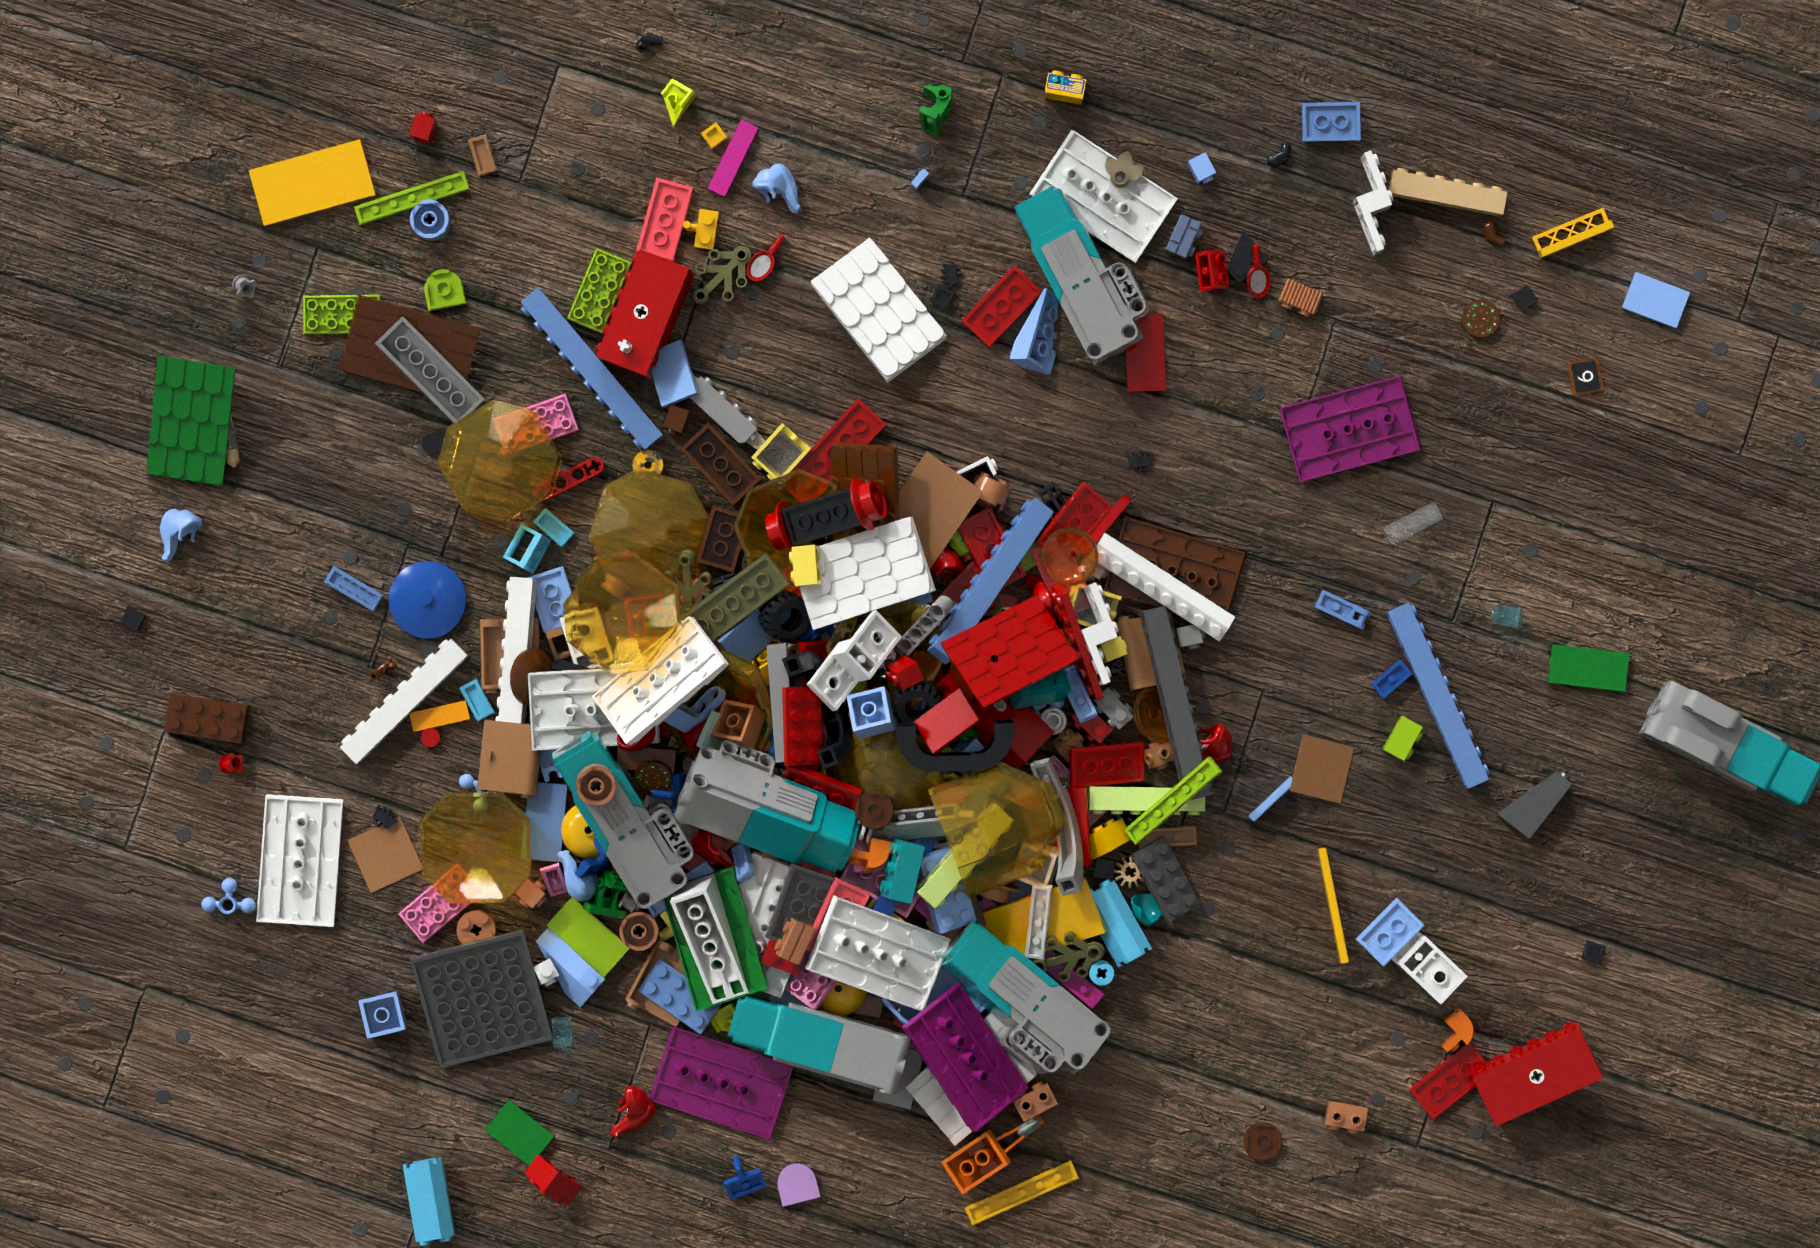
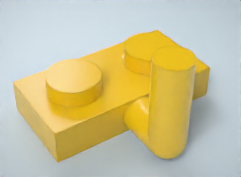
M700 209L698 224H691L689 221L683 222V227L686 231L696 232L694 248L714 249L719 217L718 211Z

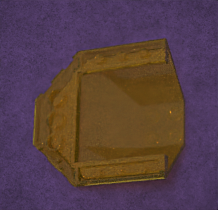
M1003 762L928 789L968 898L1042 871L1065 822L1052 784Z

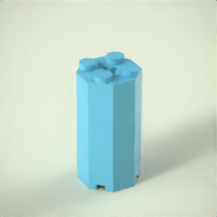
M1107 879L1098 884L1100 888L1094 891L1090 888L1106 928V933L1100 934L1115 964L1117 967H1120V962L1123 961L1127 964L1145 954V948L1148 951L1152 948L1116 882Z
M439 1157L437 1161L436 1158L414 1161L413 1164H410V1167L409 1163L403 1164L416 1242H420V1246L432 1244L436 1239H439V1242L450 1241L456 1232L443 1157Z

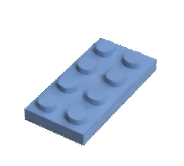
M661 958L658 959L638 989L640 993L701 1035L723 1004L721 1003L696 1012L686 976Z

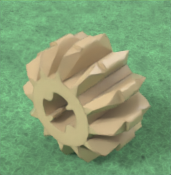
M1129 855V862L1122 857L1123 865L1116 862V866L1121 869L1114 870V873H1120V876H1117L1115 880L1118 881L1123 878L1121 886H1124L1126 881H1128V888L1132 887V882L1138 887L1137 879L1144 882V879L1140 877L1141 873L1135 862H1132V856ZM1127 867L1135 869V872H1133L1135 875L1133 877H1131L1130 875H1125V871H1127L1125 869Z

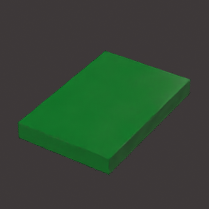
M510 1099L485 1129L487 1133L528 1166H530L538 1154H541L554 1137L551 1132Z

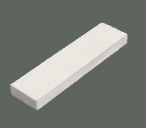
M1034 882L1032 884L1025 956L1027 958L1045 959L1053 885Z

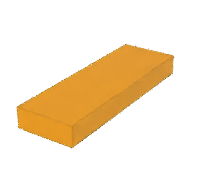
M466 700L409 713L413 732L470 720Z

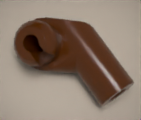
M1486 221L1483 226L1486 240L1502 247L1505 238L1497 235L1494 221Z
M385 660L370 673V678L376 681L387 671L394 672L397 666L396 663L392 662V660Z

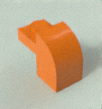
M872 838L869 845H867L866 852L853 849L847 862H851V865L854 866L864 865L863 873L875 872L887 860L891 842Z
M1458 1008L1444 1021L1454 1032L1440 1045L1445 1052L1455 1051L1460 1046V1041L1468 1045L1473 1037V1025L1470 1019Z

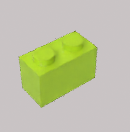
M1400 716L1382 750L1401 761H1404L1405 758L1409 759L1414 751L1412 749L1414 742H1419L1423 735L1421 731L1423 727L1404 716Z

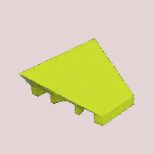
M671 79L661 94L674 127L695 99L696 94L690 88Z
M734 1001L719 1009L711 1020L717 1033L720 1031L729 1032L736 1008Z

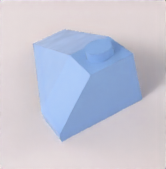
M1044 288L1014 341L1009 358L1022 368L1046 375L1051 374L1056 356V351L1053 350V341L1057 339V333L1054 332V324L1058 320L1059 300L1055 293L1048 288Z
M549 927L536 940L546 960L550 958L559 976L556 978L565 994L579 1007L607 979Z

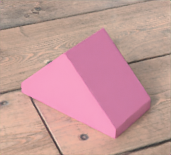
M561 863L540 868L550 897L567 892Z

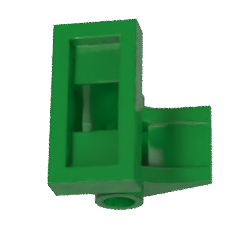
M928 84V86H923L924 96L936 103L931 108L921 106L919 110L921 130L939 137L942 132L941 126L952 109V88L945 85L933 86V84Z
M604 870L602 876H599L597 879L594 901H584L583 909L593 914L619 919L625 918L626 911L617 907V899L620 892H628V889L617 871ZM609 887L611 889L610 897H604L605 890Z

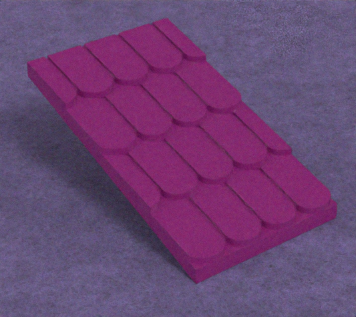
M1402 376L1279 408L1299 482L1422 450Z
M954 984L924 1008L923 1011L902 1026L908 1038H911L910 1041L915 1050L921 1055L930 1072L936 1077L951 1104L955 1106L966 1126L973 1132H977L1029 1088L961 984Z
M672 1026L649 1100L770 1140L794 1066Z

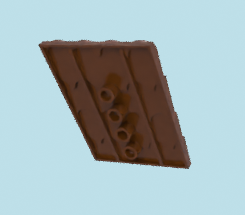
M358 294L340 364L341 370L421 392L374 345L403 316L467 381L480 331L478 327Z
M835 442L831 450L832 493L849 488L852 479L856 477L861 478L865 483L874 480L880 485L887 503V516L877 520L876 527L899 520L898 446ZM862 525L834 534L833 540L846 538L867 529Z
M1125 517L1118 540L1120 543L1230 613L1246 559V552ZM1109 571L1104 591L1154 607L1164 606Z

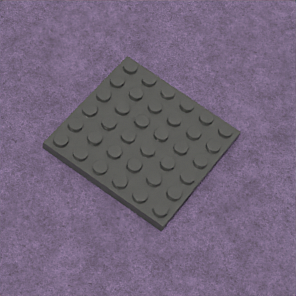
M524 929L410 958L440 1068L553 1040Z

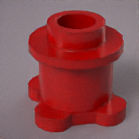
M233 753L223 755L219 760V768L225 774H230L233 771L242 773L244 757L241 754L234 755Z

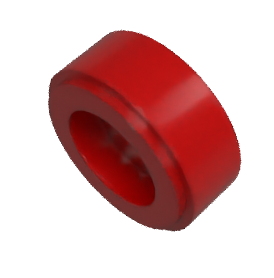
M427 728L421 734V741L427 747H435L441 740V735L435 728Z

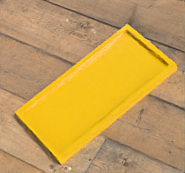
M360 139L249 170L265 227L376 196Z
M1083 878L1081 892L1062 896L1059 887L1052 888L1047 938L1054 936L1057 938L1058 943L1066 946L1068 944L1064 942V936L1069 931L1074 932L1076 938L1080 940L1106 933L1105 925L1086 878ZM1031 895L982 911L986 922V927L984 928L1003 944L1015 947L1023 955H1025ZM1071 936L1067 937L1069 940L1073 939Z

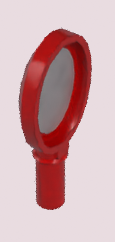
M780 234L768 251H759L752 256L746 268V273L750 280L760 282L771 274L775 265L774 254L777 253V250L786 239L783 235Z
M1254 244L1252 246L1253 267L1247 276V289L1253 297L1262 298L1270 289L1271 278L1268 270L1261 265L1260 245Z

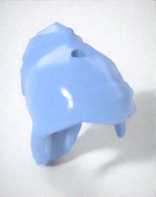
M780 163L774 164L770 169H764L758 173L752 182V186L763 194L767 203L770 202L768 192L772 194L773 199L776 198V194H781L792 213L798 214L801 211L795 179L785 165Z
M170 509L164 514L160 525V534L164 544L162 561L168 563L173 558L178 546V540L182 541V537L192 533L190 539L192 542H195V533L202 526L201 518L188 510Z
M559 851L556 857L563 865L568 894L577 901H589L596 894V875L578 878L575 873L578 866L569 854L570 851Z

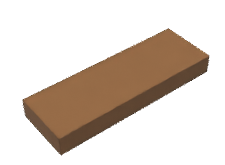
M1196 826L1157 828L1139 843V849L1161 836H1165L1170 847L1197 845Z

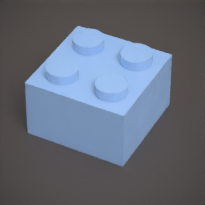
M884 686L847 696L852 729L858 739L895 730L890 694Z
M399 991L358 1001L367 1039L408 1029Z

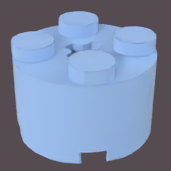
M423 200L411 211L410 224L420 238L427 241H436L447 235L451 225V218L441 203L435 200ZM432 216L435 221H432V224L429 225L426 220H429V217Z

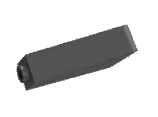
M1562 771L1560 774L1554 772L1499 811L1497 816L1526 839H1530L1571 787L1570 777Z

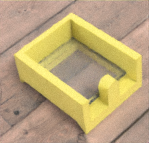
M782 423L751 457L754 459L752 464L760 471L764 468L769 473L767 477L773 483L777 481L781 483L807 455L811 448Z
M1076 583L1075 586H1071L1069 597H1071V603L1078 623L1090 627L1097 624V621L1083 588L1086 585ZM1103 591L1104 596H1102L1104 604L1107 603L1110 607L1111 614L1109 616L1113 622L1117 614L1118 602L1122 596Z

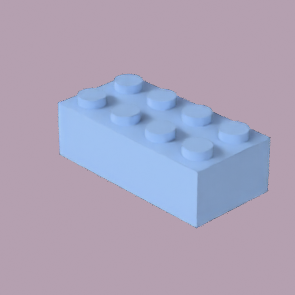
M948 845L923 855L918 875L920 883L950 851L952 846ZM964 877L958 882V888L954 892H949L945 897L946 901L943 905L933 908L927 903L935 932L942 934L968 925L971 921L977 922Z

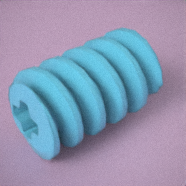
M1097 960L1091 964L1088 975L1095 984L1107 985L1114 977V970L1107 961ZM1098 968L1105 969L1104 977L1097 976Z

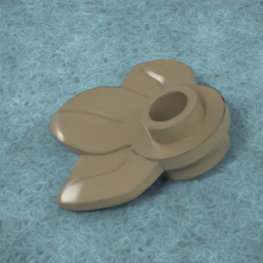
M1129 151L1122 153L1117 160L1108 156L1105 162V169L1110 175V181L1116 188H1124L1129 182L1138 180L1144 169L1143 165H1133L1132 156ZM1117 176H1122V177H1123V181H1122V182H1118V181L1116 180V177H1117Z

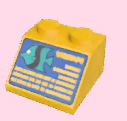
M1052 71L1047 76L1044 98L1082 105L1086 79H1082L1083 76L1071 74L1070 77L1064 76L1063 72Z

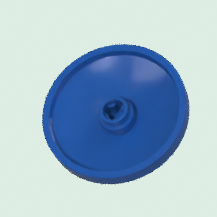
M423 561L406 567L394 579L389 592V608L393 619L402 630L418 638L432 639L449 633L459 624L466 609L467 596L461 579L449 567L437 562Z

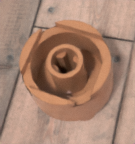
M981 472L980 475H975L972 484L983 491L975 505L984 509L990 507L992 511L996 508L998 509L997 512L1001 513L1011 491L1008 488L1009 483L1003 480H993L991 475Z
M598 763L584 767L576 779V789L580 799L586 804L595 806L604 805L609 802L616 790L615 777L612 771ZM593 781H595V782H598V781H599V782H600V783H599L600 788H597V787L592 788V786H593V785H592V782H593Z
M470 911L464 914L457 924V936L462 944L497 935V923L485 911ZM475 924L477 927L482 928V931H479V935L472 931L475 928Z
M642 911L626 916L619 929L622 942L628 948L635 951H643L652 947L657 941L660 932L657 920L651 914ZM637 926L644 928L645 932L642 933V936L635 934L634 930L637 929Z

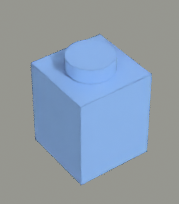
M1206 152L1188 161L1187 164L1198 184L1201 182L1206 184L1214 180L1213 176L1216 174V171Z

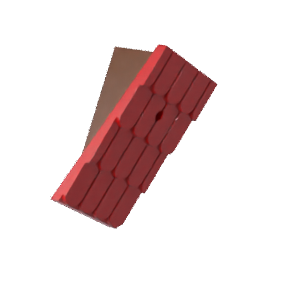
M1037 595L956 634L940 644L951 660L949 673L955 683L964 691L971 704L978 701L982 709L1080 660Z

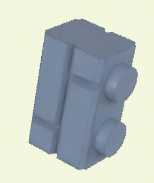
M1181 214L1165 252L1183 260H1186L1188 256L1192 257L1196 248L1193 246L1195 238L1199 240L1204 230L1200 228L1202 223Z

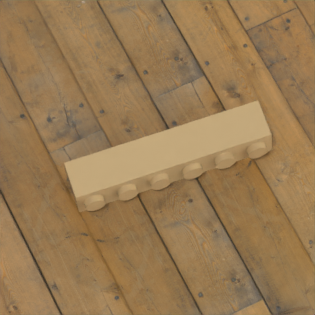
M1397 168V171H1392L1388 189L1394 197L1501 217L1504 213L1507 192L1503 191L1501 187L1492 186L1490 189L1485 188L1484 184L1481 183L1469 185L1460 179L1448 181L1446 177L1435 175V178L1427 177V173L1416 172V174H1412L1403 168Z

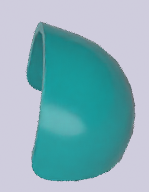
M1139 893L1131 898L1132 912L1140 923L1149 926L1159 920L1162 914L1151 893Z

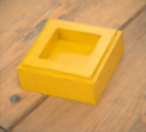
M717 122L701 133L711 149H714L728 139Z

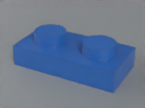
M1399 659L1370 685L1384 699L1413 673Z

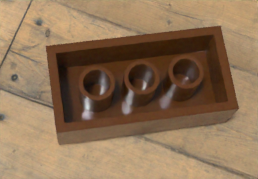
M709 423L680 448L733 507L762 481Z
M170 693L164 732L244 744L250 706Z

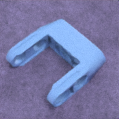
M719 686L711 687L691 708L681 704L663 721L687 733L708 718L711 710L714 711L723 702L726 692ZM718 691V695H717V697L714 699V695H715L716 692Z

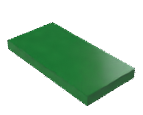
M1552 644L1547 683L1625 692L1630 653Z

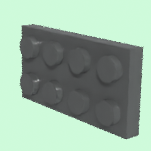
M1165 836L1159 837L1131 854L1166 923H1170L1200 904Z

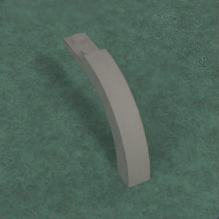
M1050 758L1031 762L1030 767L1046 800L1055 828L1058 846V871L1055 881L1062 896L1081 892L1083 882V850L1079 826L1066 786H1062Z

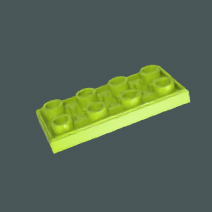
M596 248L567 320L603 334L632 262Z
M358 295L303 296V334H348ZM362 295L381 301V295Z
M573 897L547 924L555 934L603 977L609 973L630 949L597 917L583 909V905Z

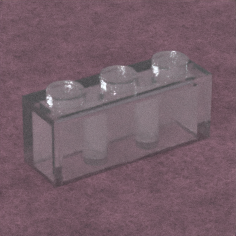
M1433 502L1385 526L1381 531L1388 545L1391 546L1442 520L1443 517L1436 503Z

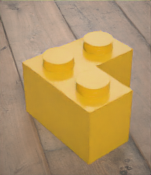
M1112 818L1103 823L1104 828L1100 825L1092 829L1093 833L1090 834L1091 861L1131 840L1124 831L1127 826L1122 818L1117 821Z

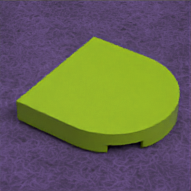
M446 269L437 270L426 280L424 292L429 312L467 304L463 283L454 272Z

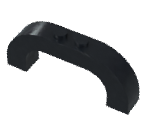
M802 651L782 658L788 677L800 674L808 682L824 662L820 656L811 651ZM832 678L829 681L831 688L835 687V681ZM821 700L822 717L827 729V742L823 748L817 750V754L823 769L844 762L852 750L853 732L844 702L836 711H832Z
M1013 719L993 720V738L990 744L982 750L970 752H940L932 754V752L922 749L916 741L915 723H895V732L899 750L904 758L913 766L924 771L940 772L942 775L952 774V771H960V774H970L971 771L984 770L996 765L1007 755L1014 738Z

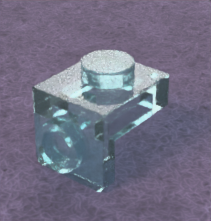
M1495 605L1491 612V620L1497 626L1521 628L1523 609Z
M571 1016L552 1018L553 1047L564 1049L573 1046Z

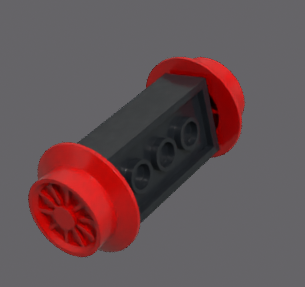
M856 477L852 479L849 488L793 506L784 501L779 502L776 506V511L766 516V531L771 544L776 550L788 549L792 552L791 547L803 546L804 543L861 525L869 531L873 530L876 527L877 520L887 516V503L885 495L876 481L873 480L865 483L861 478Z

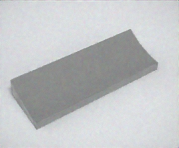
M403 316L374 343L455 427L485 400Z
M787 642L766 645L776 763L784 762L782 687H791L790 677H788L782 658L788 656Z

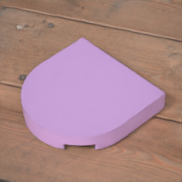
M792 1163L780 1172L777 1184L783 1207L821 1197L815 1174L808 1166L801 1163Z

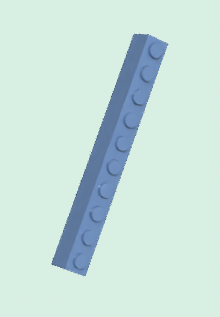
M539 288L535 289L521 301L523 305L521 310L527 317L532 315L536 320L533 324L540 332L544 330L548 334L546 337L548 342L552 346L557 345L559 347V355L565 361L570 360L573 364L570 368L577 376L581 374L586 379L583 381L590 391L594 389L597 392V400L602 405L605 403L610 408L608 413L614 420L619 418L623 423L620 427L627 435L631 433L635 437L633 442L639 449L644 448L648 450L663 437V434Z
M1037 498L1031 501L1027 500L1022 505L1021 514L1015 516L1011 522L1013 526L1010 530H1006L1000 538L1002 539L1000 545L997 544L990 552L992 554L991 558L985 560L981 565L980 569L982 571L980 574H976L970 581L972 585L969 590L966 589L961 594L960 599L962 600L959 604L953 606L949 612L951 614L949 619H945L939 627L941 631L938 635L935 634L929 641L931 645L927 651L942 663L947 664L951 660L940 645L941 642L978 624L1053 514V511Z
M1406 603L1386 612L1465 789L1489 780L1487 776L1490 774L1486 764L1482 765L1480 757H1482L1478 746L1474 747L1472 743L1474 739L1470 729H1466L1463 723L1466 719L1462 711L1458 712L1457 699L1454 693L1450 694L1447 688L1450 686L1446 676H1442L1439 670L1442 666L1438 658L1434 659L1433 646L1430 640L1426 641L1423 635L1426 631L1423 624L1418 623L1415 617L1418 614L1414 605L1410 606L1409 603Z

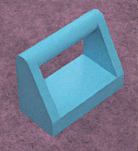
M521 524L503 558L534 574L552 540ZM528 531L534 537L519 562L511 557L524 533Z

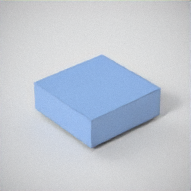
M922 169L911 182V186L917 190L928 178L929 173Z

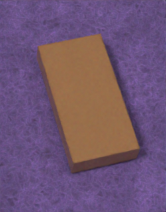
M487 135L468 139L478 176L481 177L497 172Z

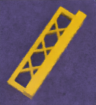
M1601 208L1533 236L1532 240L1541 259L1614 228L1611 220H1608L1604 208ZM1601 214L1604 223L1598 226L1591 224L1593 216ZM1578 222L1586 224L1585 231L1581 233L1573 231L1575 224ZM1561 229L1569 232L1568 237L1562 241L1555 238L1557 232ZM1542 237L1551 239L1550 245L1541 249L1537 239Z

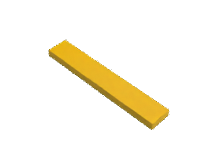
M1319 848L1317 852L1339 962L1341 964L1348 963L1349 960L1326 848Z
M1070 1160L965 1207V1210L973 1226L1079 1179Z

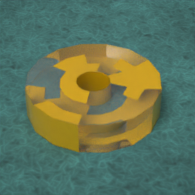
M644 450L635 456L632 466L637 477L645 481H651L661 475L664 464L658 453L652 450ZM646 462H650L652 464L650 469L645 468L644 465Z

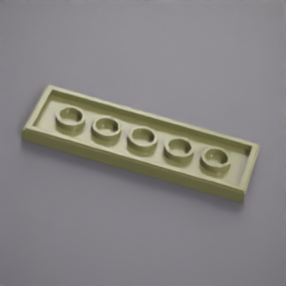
M765 553L675 620V623L678 626L687 617H694L713 642L790 585V582L769 554Z

